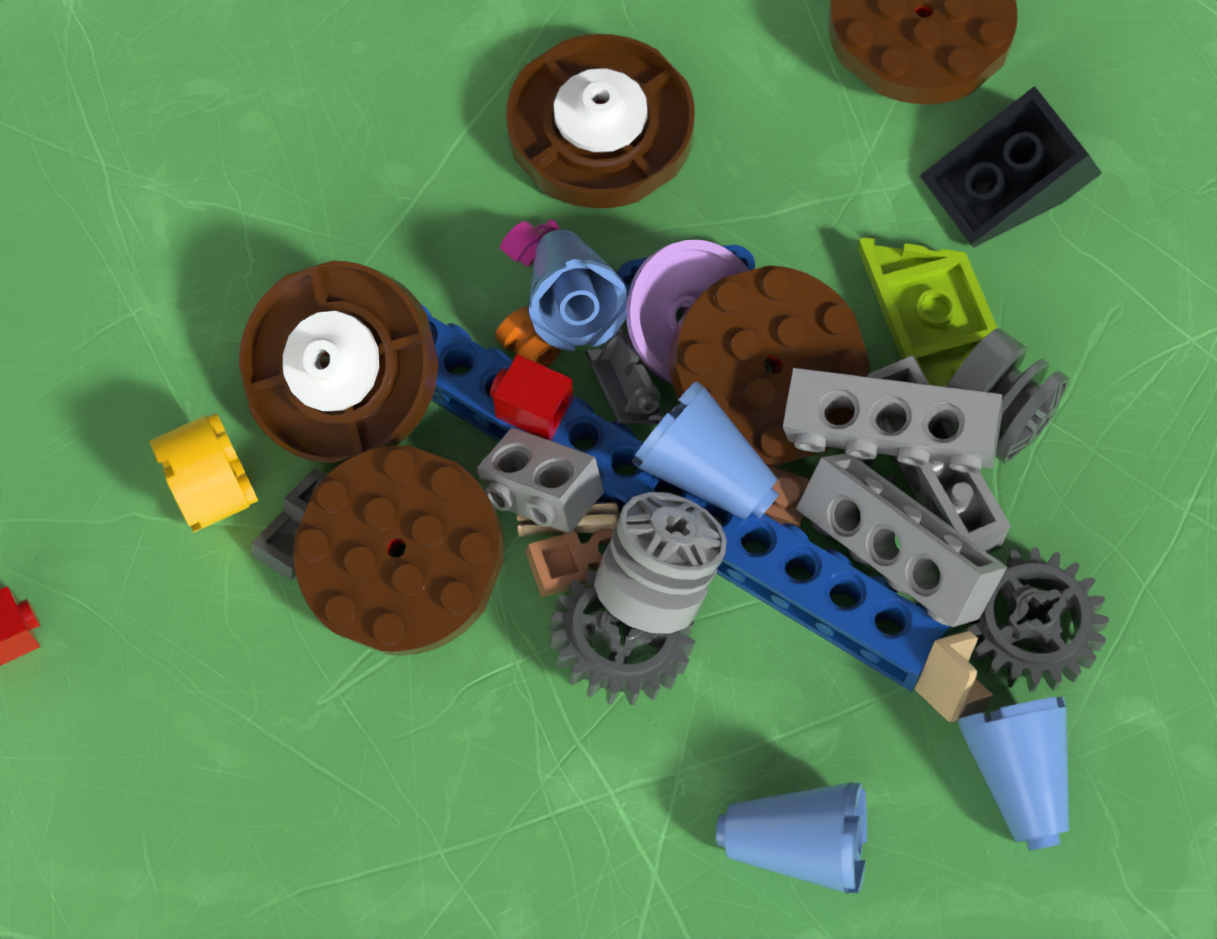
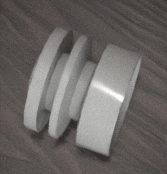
M648 492L633 497L622 508L618 524L612 533L611 543L606 547L596 572L594 586L600 602L614 617L628 626L649 633H673L687 628L696 618L707 595L708 585L714 579L717 567L725 556L727 539L721 525L706 509L687 498L660 492Z

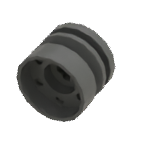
M997 328L990 332L973 349L946 387L1002 394L1003 411L998 439L1002 434L1003 437L997 446L995 457L1006 464L1016 457L1022 449L1031 445L1050 423L1059 408L1060 399L1069 385L1070 378L1061 371H1056L1040 386L1049 369V363L1044 359H1040L1022 373L1019 368L1024 360L1027 347L1001 328Z

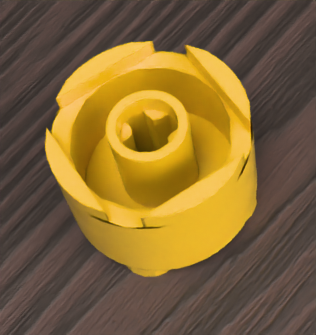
M217 413L208 417L204 415L149 440L158 463H162L164 467L165 479L189 527L191 526L193 533L250 507V504L258 501Z

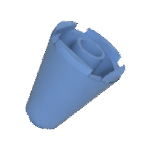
M564 229L551 231L540 239L535 251L528 304L529 316L535 331L547 344L565 351H576L575 346L591 344L592 348L602 345L618 332L626 319L627 292L625 284L619 274L575 233Z
M695 381L679 398L680 405H676L670 413L664 416L637 451L636 457L631 462L638 468L746 520L751 512L758 518H761L779 496V493L772 489V486L778 479L706 388L698 381Z
M1062 696L1059 698L1040 699L1002 707L1000 710L990 712V715L984 716L982 712L959 719L960 731L1015 842L1026 840L1029 851L1061 844L1059 833L1069 831L1067 706L1065 698Z
M848 782L732 803L728 807L727 814H719L716 826L717 846L725 847L728 859L843 893L859 894L863 884L866 860H860L863 843H867V802L865 789H861L862 783Z

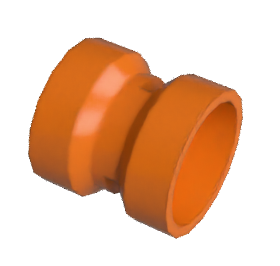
M528 306L521 307L506 317L495 334L496 341L505 351H514L515 355L519 354L545 367L552 364L562 351V349L547 344L536 333L529 316Z

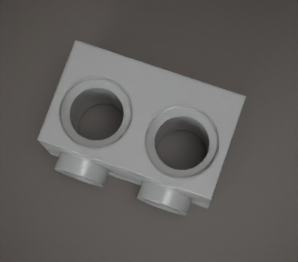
M513 427L477 467L483 489L490 497L496 509L514 512L532 519L540 526H551L569 534L604 493L595 456Z

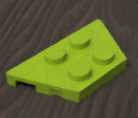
M873 238L859 239L857 250L901 360L913 355L929 385L946 387L973 349L990 332L998 328L966 252L948 249L932 251L924 246L904 243L903 249L874 245L875 239Z

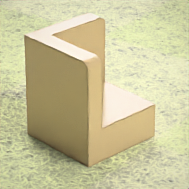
M970 631L934 641L915 688L949 723L987 711L993 694L976 679L977 671L968 662L978 639Z

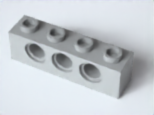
M913 355L867 375L869 378L929 385ZM896 414L888 415L880 421L878 427L885 432H896L905 425L906 419ZM941 421L932 427L930 433L938 439H948L954 436L957 431L951 422ZM893 456L919 504L988 554L1001 549L1011 525L980 472H959L949 467L950 463L930 460L926 466H912L899 462L897 456Z
M793 368L783 429L788 442H794L796 448L804 451L823 452L826 446L846 449L845 453L847 455L860 459H874L878 453L897 456L899 462L912 466H926L930 460L950 463L949 467L959 472L979 473L981 472V467L994 469L1003 411L1002 394ZM838 408H848L854 412L853 418L844 425H833L827 420L829 415ZM896 414L906 419L905 425L896 432H885L878 427L880 421L888 415ZM941 421L952 422L959 428L957 433L948 439H938L930 431L935 424Z
M846 453L821 457L796 508L811 520V526L823 535L834 537L849 549L848 552L853 559L864 565L874 567L888 578L887 582L894 590L915 598L927 607V613L931 618L947 626L955 627L978 620L1007 569L1001 562L859 459ZM857 506H858V508H859V510H860V514H861V519H860V520H859V518H858V516H857V512H856V507H857ZM895 534L900 542V550L895 543ZM934 563L939 568L940 580L935 575Z

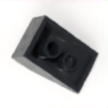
M1034 86L923 172L920 177L974 248L1064 203L1101 175L1102 172L1081 143Z

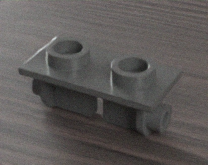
M619 329L615 335L606 341L602 350L587 349L585 354L618 424H659L663 419L658 409L661 394L658 388L653 385L644 365H637L640 357L633 347L629 333Z

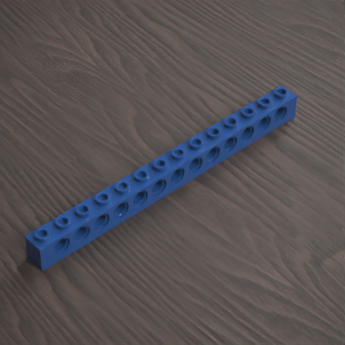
M422 305L427 314L438 357V376L431 401L498 442L512 427L521 430L496 418L494 401L490 397L491 386L496 375L502 368L508 370L512 364L509 357L494 347L486 349L472 341L470 335L460 326L454 323L445 325L432 317L429 310ZM459 366L471 369L463 375L449 373L453 368ZM573 396V402L551 441L595 456L604 493L597 502H615L618 504L619 513H621L622 508L633 497L648 492L673 490L681 497L690 499L724 522L721 527L727 539L726 552L721 564L717 567L716 574L907 690L913 691L918 683L934 641L945 638L949 626L931 618L927 613V607L920 602L914 604L897 594L898 592L888 584L887 580L879 576L869 577L855 569L852 562L842 553L833 549L825 551L813 544L798 527L789 523L781 525L766 516L765 513L761 518H758L751 512L746 520L638 468L631 461L636 457L635 454L644 442L638 440L635 433L625 424H618L617 421L608 422L596 415L593 408L587 402ZM583 439L590 440L596 444L588 450H578L572 446L576 441ZM628 464L634 466L638 471L632 475L623 476L617 474L614 469L620 465ZM748 541H758L766 546L767 551L761 554H752L747 552L742 545ZM792 567H801L810 573L811 578L797 581L789 577L786 570ZM837 593H844L851 596L856 605L842 608L834 604L830 597ZM880 620H890L898 625L901 632L896 635H886L878 630L875 623Z

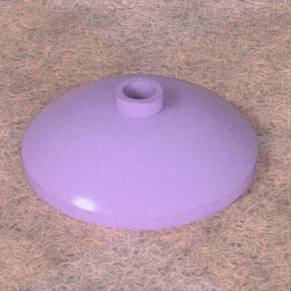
M704 240L679 241L653 253L641 265L634 276L626 304V322L629 336L635 351L645 366L667 383L673 385L669 373V354L674 332L678 325L676 321L677 310L680 309L684 314L686 309L702 292L721 278L749 271L745 264L731 251L716 243Z

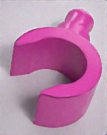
M548 220L545 224H539L535 227L527 221L521 222L508 232L499 248L516 263L520 261L526 267H529L534 263L536 246L540 239L551 231L559 230V226L554 220Z

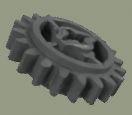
M1038 548L1032 549L1027 562L1022 560L1021 555L1016 549L1011 550L1007 558V569L978 620L966 623L972 624L966 631L972 632L978 638L977 642L980 643L973 654V660L979 661L990 657L993 660L988 670L990 677L999 673L1001 669L1007 670L1008 687L1012 688L1020 676L1026 677L1030 692L1036 690L1041 677L1045 678L1052 690H1056L1060 685L1062 674L1071 682H1075L1081 674L1080 666L1090 669L1097 658L1093 651H1100L1105 644L1106 638L1098 632L1105 629L1109 618L1101 614H1095L1103 606L1105 598L1103 596H1088L1087 594L1095 582L1094 578L1077 581L1075 576L1080 564L1075 562L1068 566L1067 569L1062 570L1059 567L1060 553L1055 552L1050 557L1048 563H1043ZM994 557L996 560L1005 565L1000 559ZM1031 586L1039 587L1047 591H1041L1036 588H1032ZM1002 594L1008 602L1006 609L1009 615L1006 624L998 628L994 618L993 607L994 601ZM1066 611H1069L1073 621V638L1069 644H1066L1060 636L1063 631L1060 626V617ZM1025 615H1026L1029 619H1034V620H1032V621H1030V622L1027 620V621H1025L1024 623H1022V621H1023ZM1044 615H1046L1042 623L1038 619H1035L1036 617L1041 618ZM1017 647H1027L1036 650L1038 653L1045 652V654L1030 653Z
M592 570L587 572L585 586L575 580L571 581L567 593L568 596L559 595L555 607L557 613H552L549 629L554 632L551 635L549 648L560 651L556 667L567 668L573 666L569 683L574 685L583 679L588 680L587 696L590 698L600 688L606 689L608 704L614 703L618 692H624L630 705H635L640 690H643L651 700L656 699L660 684L671 690L677 679L676 673L684 674L688 665L689 658L687 656L691 654L695 640L688 636L692 631L694 622L692 621L687 628L673 633H649L628 626L614 617L607 609L597 611L596 615H589L593 611L605 607L600 602L594 586L596 573ZM620 624H623V632H622V634L625 635V636H624V640H625V641H624L623 646L620 645V638H621V635H619V626H620ZM647 652L656 653V655L646 661L629 664L639 657H646Z

